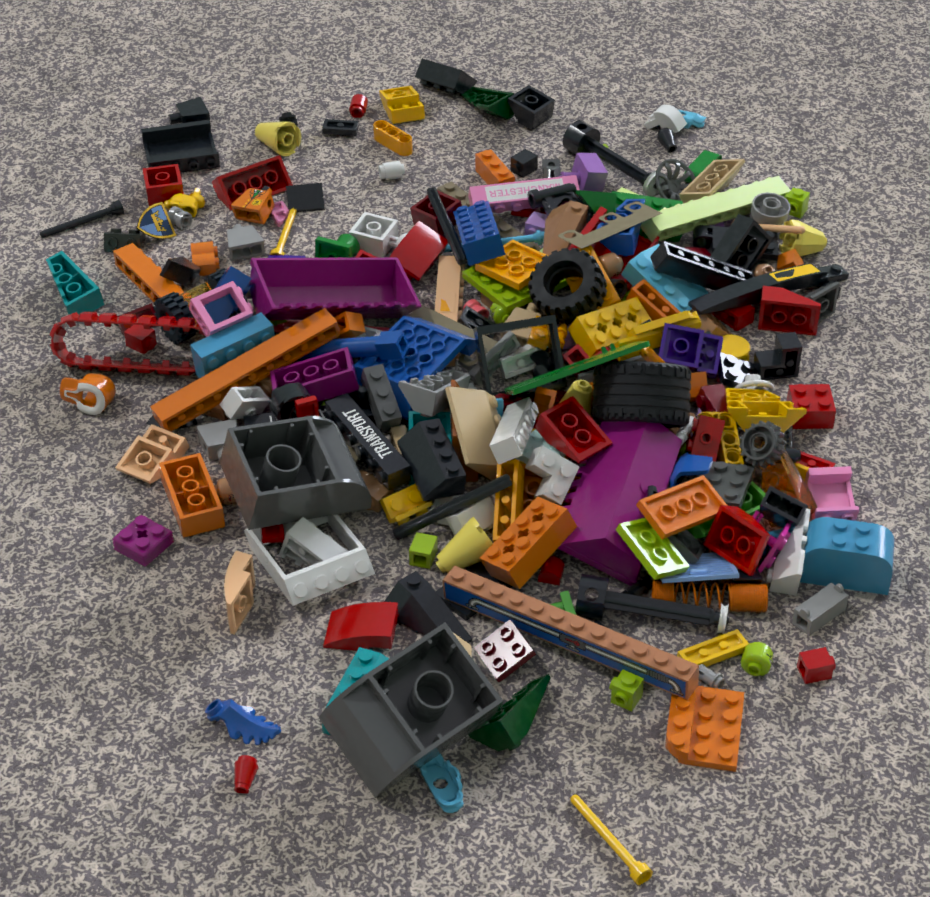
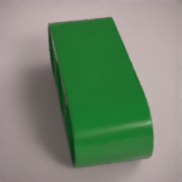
M704 150L688 167L694 176L697 177L713 160H722V155ZM690 176L684 182L690 184L692 182Z

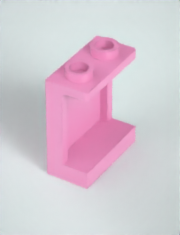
M851 466L808 468L805 483L812 520L820 517H831L856 521L859 507L855 506L850 483L852 476Z

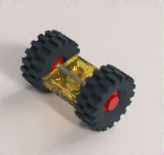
M223 268L206 276L204 279L205 283L180 295L177 292H172L155 300L153 309L156 312L154 313L156 318L159 320L160 317L170 316L175 317L176 321H179L182 317L194 318L189 310L190 299L215 289L226 269ZM238 308L237 311H236V312L234 311V313H231V314L229 315V317L231 318V317H233V316H235V315H238V314H240V313H242V312H241L240 309ZM163 326L160 328L165 333V337H169V340L173 341L174 344H179L194 337L197 329L190 328V332H183V328L171 327L170 331L163 330Z

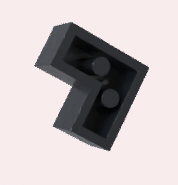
M796 332L776 334L774 350L755 352L753 364H755L756 373L761 376V380L798 377L803 347Z

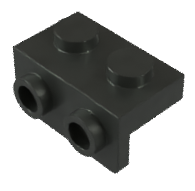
M111 228V231L104 233V251L113 252L131 243L141 248V242L145 241V234L140 233L138 229H129V232H122L120 228Z

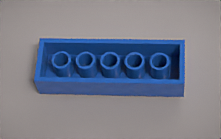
M477 201L472 206H461L456 211H453L469 266L506 255L489 201Z

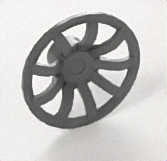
M667 159L660 163L656 170L655 182L662 198L675 200L676 197L681 201L679 194L689 185H681V182L689 176L692 181L696 178L686 164L676 159ZM669 164H675V171L673 175L672 168ZM663 167L667 169V175L660 172ZM680 167H682L686 173L677 179ZM659 177L664 179V182L661 184L659 182Z

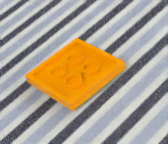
M512 239L503 245L506 255L475 264L476 271L520 290L528 285V282L531 280L530 274L532 271H535V265L538 262L541 263L543 261L542 258L546 254Z

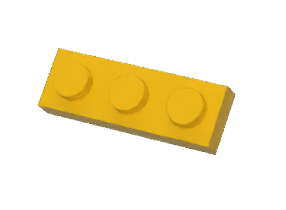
M736 629L677 652V656L697 665L703 664L705 667L742 654L749 643L740 631Z

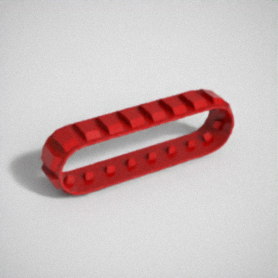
M75 312L61 318V322L53 325L50 332L52 338L49 345L53 355L60 359V363L69 367L78 365L79 369L92 370L98 366L99 370L112 371L118 368L120 372H132L134 369H137L138 373H152L154 370H157L158 374L169 375L177 371L178 375L190 376L193 372H196L195 366L190 365L189 361H183L182 364H170L169 360H163L162 363H151L150 359H143V362H134L124 357L123 361L111 360L109 356H104V360L92 359L91 355H85L84 358L76 357L75 353L68 352L63 341V336L67 332L65 327L67 324L69 327L76 326V321L84 322L85 326H92V322L104 323L105 327H111L112 324H123L124 328H131V325H143L144 329L149 330L151 326H163V330L170 331L171 327L183 328V332H190V328L199 330L200 334L205 335L199 324L195 322V318L182 317L179 321H176L175 317L163 316L156 320V316L143 315L137 319L136 314H123L117 317L116 313H103L98 316L97 312L80 313V316Z

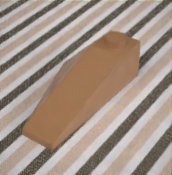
M569 201L551 211L545 220L544 254L549 256L552 254V251L557 250L558 252L562 248L570 247L571 243L558 237V235L568 230H575L581 233L587 222L588 205ZM575 233L564 234L565 238H573L576 236Z

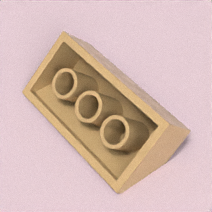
M713 160L679 194L683 204L690 200L714 195L717 192L721 193L736 177L745 160Z

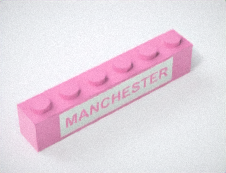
M571 175L472 186L469 188L468 198L470 206L474 205L477 201H489L492 213H502L504 211H520L531 208L527 197L530 190L537 189L539 191L567 183H574L576 189H580L577 176ZM565 200L560 205H563L569 201Z

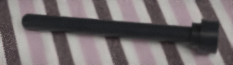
M120 200L113 201L108 208L40 232V236L45 238L110 214L121 215L124 213Z

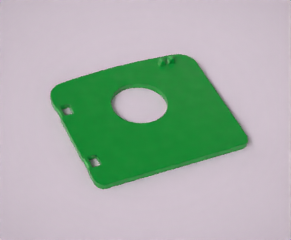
M649 340L632 342L617 348L611 343L609 351L603 346L601 347L602 353L520 382L504 390L506 394L516 395L651 345Z

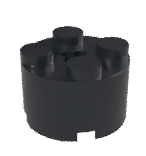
M299 382L285 384L272 391L270 409L277 421L297 418L295 400L310 397L311 395L303 384Z

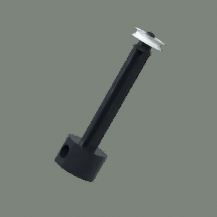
M577 120L567 128L562 141L563 147L574 155L577 153H597L600 159L641 183L644 194L652 197L659 193L655 182L656 171L648 173L600 144V132L598 129L583 120ZM659 177L660 184L664 182V179Z
M581 574L575 613L583 618L602 621L604 609H611L708 627L718 625L717 634H724L725 626L730 620L727 615L729 603L726 606L721 603L720 612L708 607L608 591L609 578ZM590 593H595L598 595V598L595 601H589L586 599L587 595Z

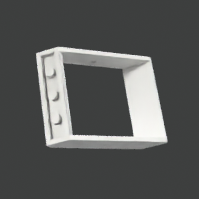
M337 514L308 519V521L316 526L328 522L350 551L287 575L284 574L264 547L270 543H262L260 528L252 530L247 528L244 530L252 551L292 606L375 574L365 547ZM297 522L283 524L284 536Z

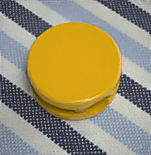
M738 335L722 336L724 337L722 353L749 361L751 347L745 338Z

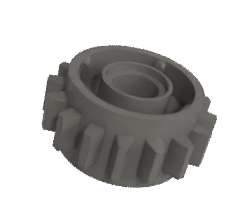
M759 421L758 424L752 423L751 427L745 429L744 435L740 438L742 441L739 447L743 450L741 456L746 458L745 461L757 468L759 466L767 468L769 464L774 466V462L781 460V455L786 451L784 450V445L787 444V441L783 439L785 433L780 431L781 428L774 425L770 421L766 423ZM765 441V445L761 448L762 442Z

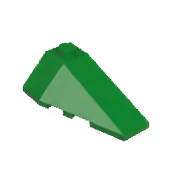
M576 190L577 196L585 205H588V209L592 214H595L601 206L607 209V213H615L617 193Z

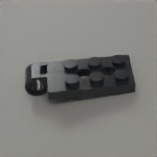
M696 226L693 230V247L705 248L707 250L712 243L713 253L729 227ZM766 231L773 240L760 259L777 261L779 256L777 232Z

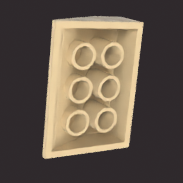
M446 387L445 390L465 465L490 480L496 479L497 461L489 446L501 420V416L497 412L498 402L495 396L490 395L485 390Z

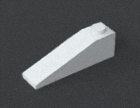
M811 509L805 510L799 524L795 526L787 543L775 560L773 570H768L766 582L770 583L769 591L797 595L804 564L805 550L803 549L807 541L805 534L808 531Z

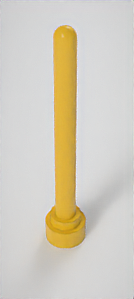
M290 209L276 248L271 250L269 255H285L283 249L297 213L296 209Z
M572 795L570 798L571 803L629 867L631 879L637 885L648 881L653 874L648 865L636 861L578 795Z

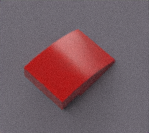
M418 221L389 257H397L404 271L419 281L434 265L439 255L445 251L449 243L446 238L421 221Z
M368 602L349 605L332 611L323 648L357 651L359 647L368 650L370 647L392 649L399 615L398 603Z

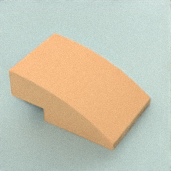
M151 424L143 437H136L115 468L120 472L152 484L161 478L159 463L181 458L190 446L185 437Z
M235 551L230 560L224 583L230 633L234 635L254 604L253 589L255 587L253 557L250 554Z

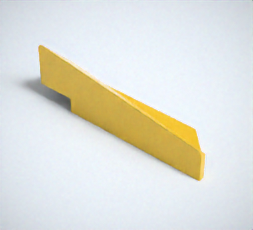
M686 310L635 326L629 331V337L618 340L614 345L617 348L632 342L649 340L651 345L649 347L654 349L661 346L665 323L695 329L701 328L702 323L697 311L691 313ZM641 350L618 357L617 359L618 361H623L639 356Z

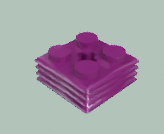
M139 515L112 538L114 550L143 566H147L174 542L172 537L173 531L143 515Z

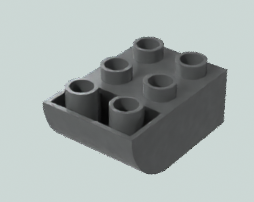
M306 416L228 428L220 465L248 530L297 522L302 517L308 520L371 508L372 498L338 426L330 419L320 416Z
M445 622L349 686L324 709L319 716V720L370 792L377 798L492 719L503 703V700Z

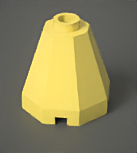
M789 220L784 222V225L803 226L805 233H780L779 239L783 240V244H779L781 253L796 249L800 257L823 251L827 245V238L823 232L799 220Z

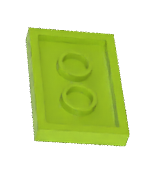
M646 518L620 523L616 528L623 541L654 580L684 573L690 567L668 538L661 539Z

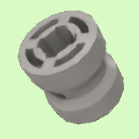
M174 206L167 213L172 225H176L181 230L188 228L192 223V215L179 207Z

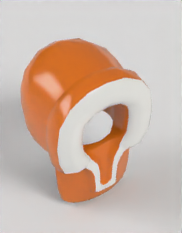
M88 373L80 380L64 377L60 384L61 398L64 401L76 404L77 409L89 415L102 413L113 401L116 393L113 381L105 375ZM83 391H88L85 399H83Z

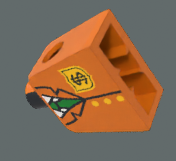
M263 186L261 190L247 189L231 204L235 218L265 224L274 208L271 188Z

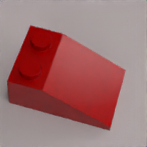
M763 286L758 330L785 333L796 332V334L816 336L821 304L781 287Z
M574 396L542 412L535 426V429L548 444L577 463H581L613 443Z
M720 505L703 545L748 575L753 576L770 538V534L753 516L739 507Z

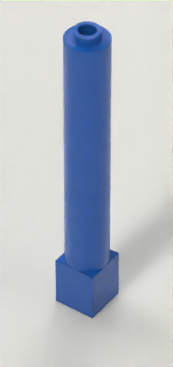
M403 330L381 331L379 336L333 339L294 362L307 360L348 347L352 358L380 356L381 360L403 359L410 345Z

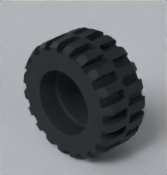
M562 248L558 252L557 250L552 251L551 255H545L542 258L543 261L535 265V271H532L530 274L531 280L528 282L531 299L543 317L555 315L557 324L560 322L568 326L569 323H573L576 317L596 311L598 306H602L603 298L606 297L607 283L597 261L584 250L580 252L578 248H572L571 250ZM569 277L583 278L580 287L574 293L565 297L553 296L555 287L562 280Z

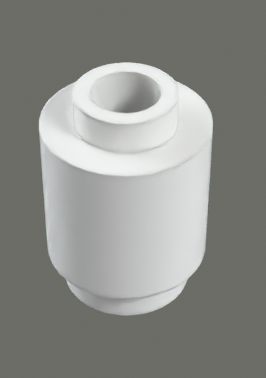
M400 161L386 162L378 166L380 179H385V181L402 178V174H405L404 164H401Z

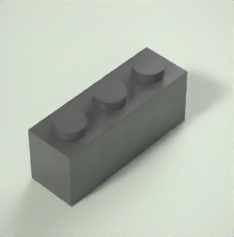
M383 364L363 368L360 381L362 386L367 388V400L377 428L381 432L390 431L391 427L400 426L402 415Z

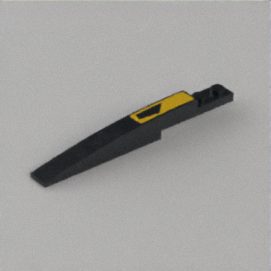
M812 263L802 264L726 286L689 301L688 306L697 311L699 315L758 304L761 303L763 286L781 287L792 291L827 283V281L847 280L849 273L838 264L818 268Z

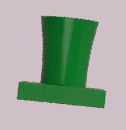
M342 234L336 241L320 236L315 239V258H353L360 251L358 240L350 234Z

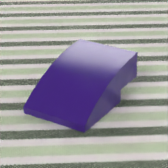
M665 323L659 357L666 363L686 366L691 373L706 372L707 378L715 379L724 337L704 333L705 330Z

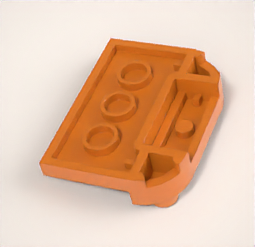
M697 686L688 700L672 694L665 741L666 750L682 764L736 772L745 692Z

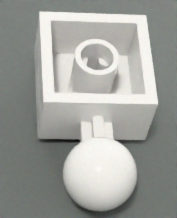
M364 212L349 231V234L358 240L361 250L379 258H384L392 247H397L407 235L405 233L399 236L398 220Z

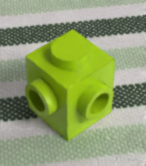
M793 187L789 194L786 193L784 198L790 203L789 215L801 219L808 210L810 192Z
M623 669L618 677L615 676L610 683L609 689L612 690L611 703L632 712L643 696L644 678Z

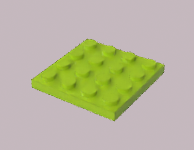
M475 266L462 271L463 279L493 303L501 306L506 313L533 301L529 294L528 285L520 290L514 289L476 271ZM562 280L553 292L568 286L566 280Z

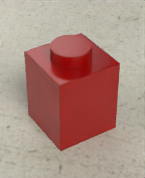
M132 325L131 328L124 331L126 346L137 352L145 354L157 345L155 330L152 328L149 330L144 329L143 325Z
M826 647L799 652L797 669L805 684L832 679L836 663L834 657L829 655Z

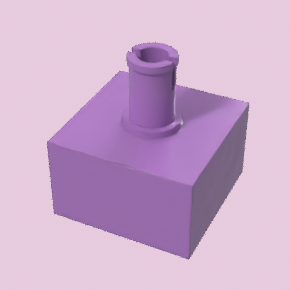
M577 153L572 172L562 171L560 173V177L576 175L580 190L603 192L608 172L597 153Z

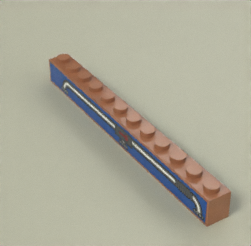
M454 566L442 580L444 599L503 624L511 620L520 631L618 672L624 669L644 678L645 683L685 700L690 698L698 686L699 665L457 566Z

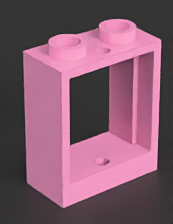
M234 281L190 299L189 310L206 337L253 315L251 304L245 301L241 288L237 287ZM230 294L242 313L214 324L203 305Z

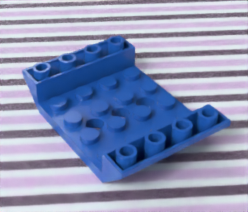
M403 316L389 331L403 330L410 345L404 358L381 360L380 356L362 357L355 364L358 384L362 385L360 379L363 368L383 364L402 418L408 421V412L413 411L398 386L399 381L404 380L410 383L411 378H418L419 381L423 380L424 375H436L459 352L471 356L477 350L474 338L421 318Z

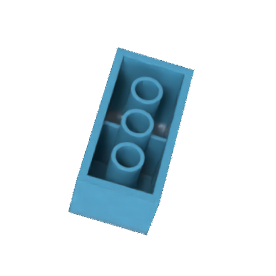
M820 517L809 522L808 531L805 534L807 541L803 549L805 550L801 583L827 586L830 583L834 585L840 583L844 589L888 595L893 574L895 543L894 535L888 528L874 523L831 517Z

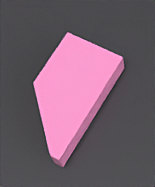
M283 201L274 203L270 216L278 227H281L288 217L289 209Z

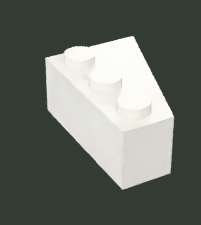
M302 517L286 533L279 556L282 558L288 556L296 560L295 564L301 567L303 564L311 566L349 550L336 543L331 536L323 533L314 523Z

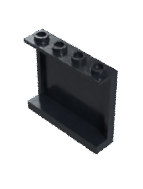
M210 120L141 129L148 168L178 164L180 173L220 167L219 153L216 151Z

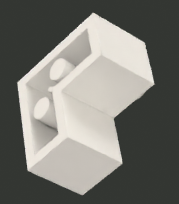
M545 446L535 448L525 466L526 469L543 478L534 497L538 496L552 503L562 505L579 466Z

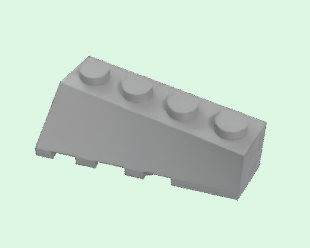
M450 369L437 372L436 375H424L423 380L419 381L418 378H411L410 383L404 380L399 381L398 386L413 411L419 412L423 417L431 418L450 407L445 388L451 387V380H456L460 388L468 389L471 375Z

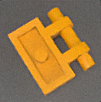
M560 324L557 328L561 349L564 347V339L568 334L566 324ZM547 325L533 327L527 344L542 350H546L547 346L550 347Z

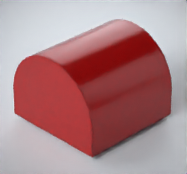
M550 556L541 566L538 582L560 586L565 568L563 561L557 557Z

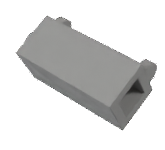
M830 583L794 609L792 624L808 636L812 635L846 610L849 595L844 592V588L840 583L836 585Z

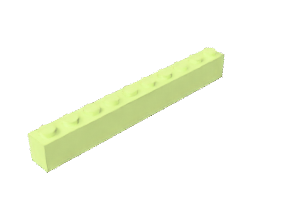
M780 176L768 177L765 180L755 181L749 185H742L735 189L731 188L721 193L717 192L714 195L690 200L687 203L677 204L674 207L663 208L659 211L662 214L642 222L641 229L651 242L657 236L660 237L659 241L691 232L698 225H714L736 218L738 214H750L753 199L761 193H776L785 197L786 193L789 194L791 190Z

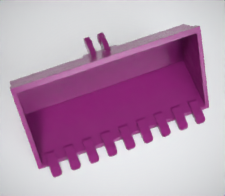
M397 257L251 258L250 261L251 280L249 284H251L249 290L255 314L261 312L268 320H304L323 308H326L333 317L348 311L362 314L363 319L402 318L422 307Z
M602 422L600 428L613 443L580 463L586 464L583 467H579L575 475L581 478L573 480L570 489L576 491L567 493L564 498L565 502L571 504L562 506L568 509L577 528L558 549L631 586L637 582L642 563L623 541L616 528L620 523L645 518L636 504L639 500L647 497L648 486H656L658 493L668 489L671 474L678 460L677 456L682 440L661 423Z

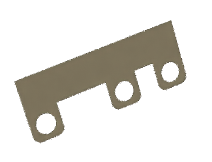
M633 202L624 206V209L633 213L631 215L622 217L614 212H610L599 217L600 220L608 223V225L585 235L575 230H568L559 234L558 237L582 249L662 213L640 202ZM634 204L641 205V208L637 210L630 209L629 207ZM608 215H615L617 217L615 220L604 219ZM575 233L576 236L573 238H565L564 234Z
M423 305L409 315L410 317L424 319L475 339L473 329ZM482 335L486 354L498 341ZM477 350L474 352L476 354L474 361L466 362L464 360L465 354L459 356L458 361L467 366L474 365L478 361Z

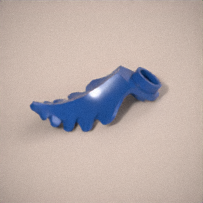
M216 699L205 710L209 721H219L222 719L226 724L229 736L235 740L242 736L244 744H249L253 738L255 745H260L261 740L267 743L270 738L272 740L281 733L280 726L277 724L273 725L274 723L271 721L265 722L266 717L255 716L256 711L252 707L238 705L232 699L226 701Z

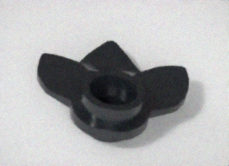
M538 350L531 354L530 358L536 364L533 370V377L554 370L551 353L545 350Z

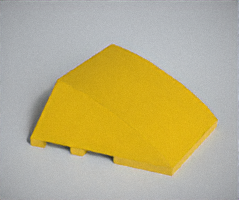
M725 389L728 412L744 432L745 429L751 427L752 423L758 424L759 421L765 423L770 421L774 425L781 428L780 431L784 433L807 412V409L803 407L794 408V403L790 401H780V396L765 389Z

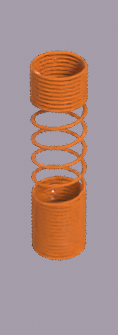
M653 580L652 598L676 602L680 583L683 603L687 604L689 589L692 583L695 605L699 606L700 593L704 584L707 607L710 608L713 588L716 585L720 611L721 603L723 604L726 585H728L730 612L753 611L766 613L768 608V586L766 583L739 584L731 582L730 585L725 583L720 598V591L716 582L711 587L709 597L706 583L702 582L697 598L695 585L691 581L687 588L686 599L682 582L677 583L675 594L674 582L662 583V581Z

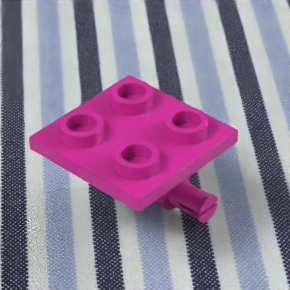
M755 511L753 517L756 519L760 512ZM762 513L757 518L758 523L764 517ZM788 522L777 538L770 535L767 544L771 548L758 568L760 573L765 567L768 569L771 567L779 551L787 543L791 535L788 532L791 524Z

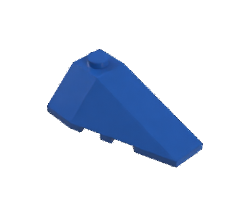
M626 199L616 208V214L622 217L633 214L624 209V206L633 202L645 204V199ZM634 204L629 208L637 210L641 208V205ZM609 215L607 220H615L617 217ZM601 222V223L597 226V229H598V228H601V227H603V226H605V225H608V223H606V222H605V223H602V222ZM641 223L599 242L617 255H634Z

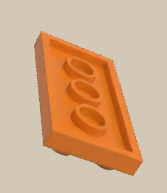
M704 475L643 498L636 504L637 508L661 539L714 519L720 505H727Z

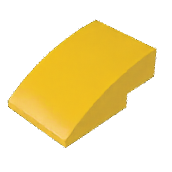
M411 85L379 90L383 107L392 124L425 119L424 105L420 102L419 94Z

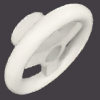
M758 374L745 376V382L735 386V388L760 389L764 386L768 388L766 389L771 393L774 391V385L769 381L761 380V376Z

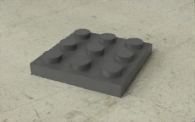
M713 461L708 474L702 475L706 477L728 506H736L741 509L755 475V467ZM702 475L684 476L680 484Z

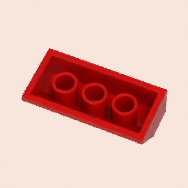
M281 155L223 174L212 181L217 197L230 211L232 210L231 204L249 188L261 190L263 186H268L271 188V196L286 191V186L293 185Z

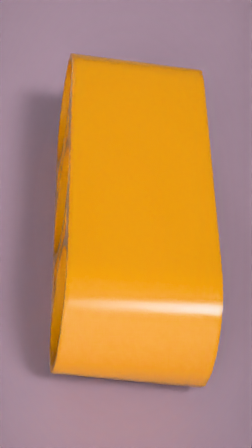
M378 120L374 122L375 141L398 155L409 156L412 154L411 135L387 121Z

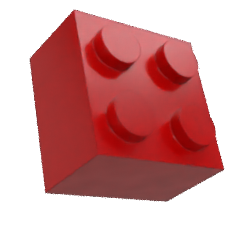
M178 164L142 168L149 206L160 202L164 204L173 195L184 194Z
M830 384L789 385L786 401L794 403V408L803 407L807 409L806 414L792 425V429H833L836 408Z

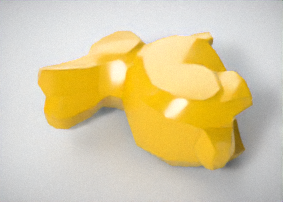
M195 188L194 192L189 195L182 193L173 195L170 200L164 202V207L170 210L176 206L190 213L192 217H196L198 209L205 206V200L201 195V190Z

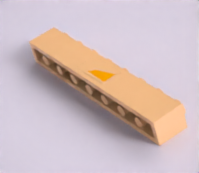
M439 255L435 311L457 322L463 310L464 287L460 286H464L462 271L465 270V264L458 265L454 256ZM460 352L447 366H455L456 359L459 358Z

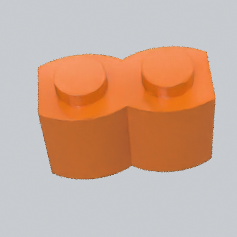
M213 241L190 243L192 263L202 268L199 273L200 276L210 275L216 272V269H220L219 258H215L218 257L217 246H213Z

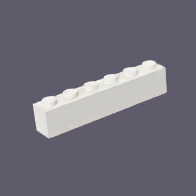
M530 397L507 405L489 445L498 465L523 455L539 413L536 403L532 402Z

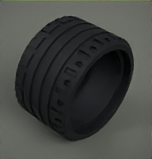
M610 361L594 367L592 419L597 424L602 422L661 423L666 428H682L689 423L691 371L688 367L671 363L645 361Z

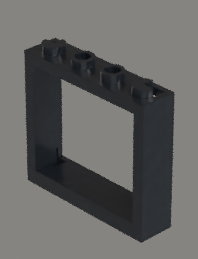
M555 315L480 326L473 329L483 390L494 396L500 393L506 394L505 391L491 392L482 335L547 325L554 370L564 367ZM566 377L556 380V383L544 384L539 387L555 391L561 390V388L567 387ZM537 387L524 391L523 393H535Z

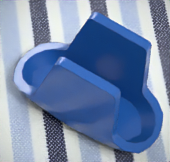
M688 452L684 453L674 466L669 481V488L679 485L684 476L708 474L713 458L691 455Z

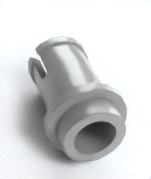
M703 664L699 665V671H701L699 679L711 688L722 689L725 684L723 675L721 673L716 674Z

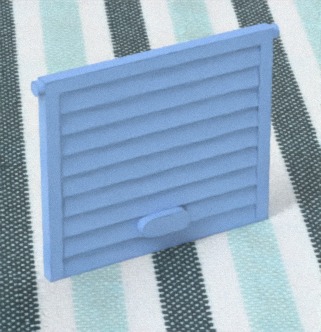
M702 553L698 562L688 563L690 567L686 572L661 578L662 583L732 579L739 578V572L735 565L717 553Z

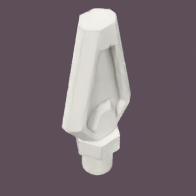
M690 416L689 423L685 427L679 428L676 436L682 440V444L688 439V434L691 432L693 416Z

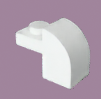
M661 105L648 117L649 120L644 123L647 129L660 125L661 128H669L673 133L679 132L687 125L680 111L671 105Z

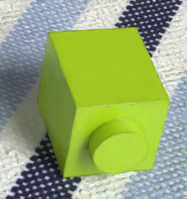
M416 532L409 549V565L431 569L438 552V536Z

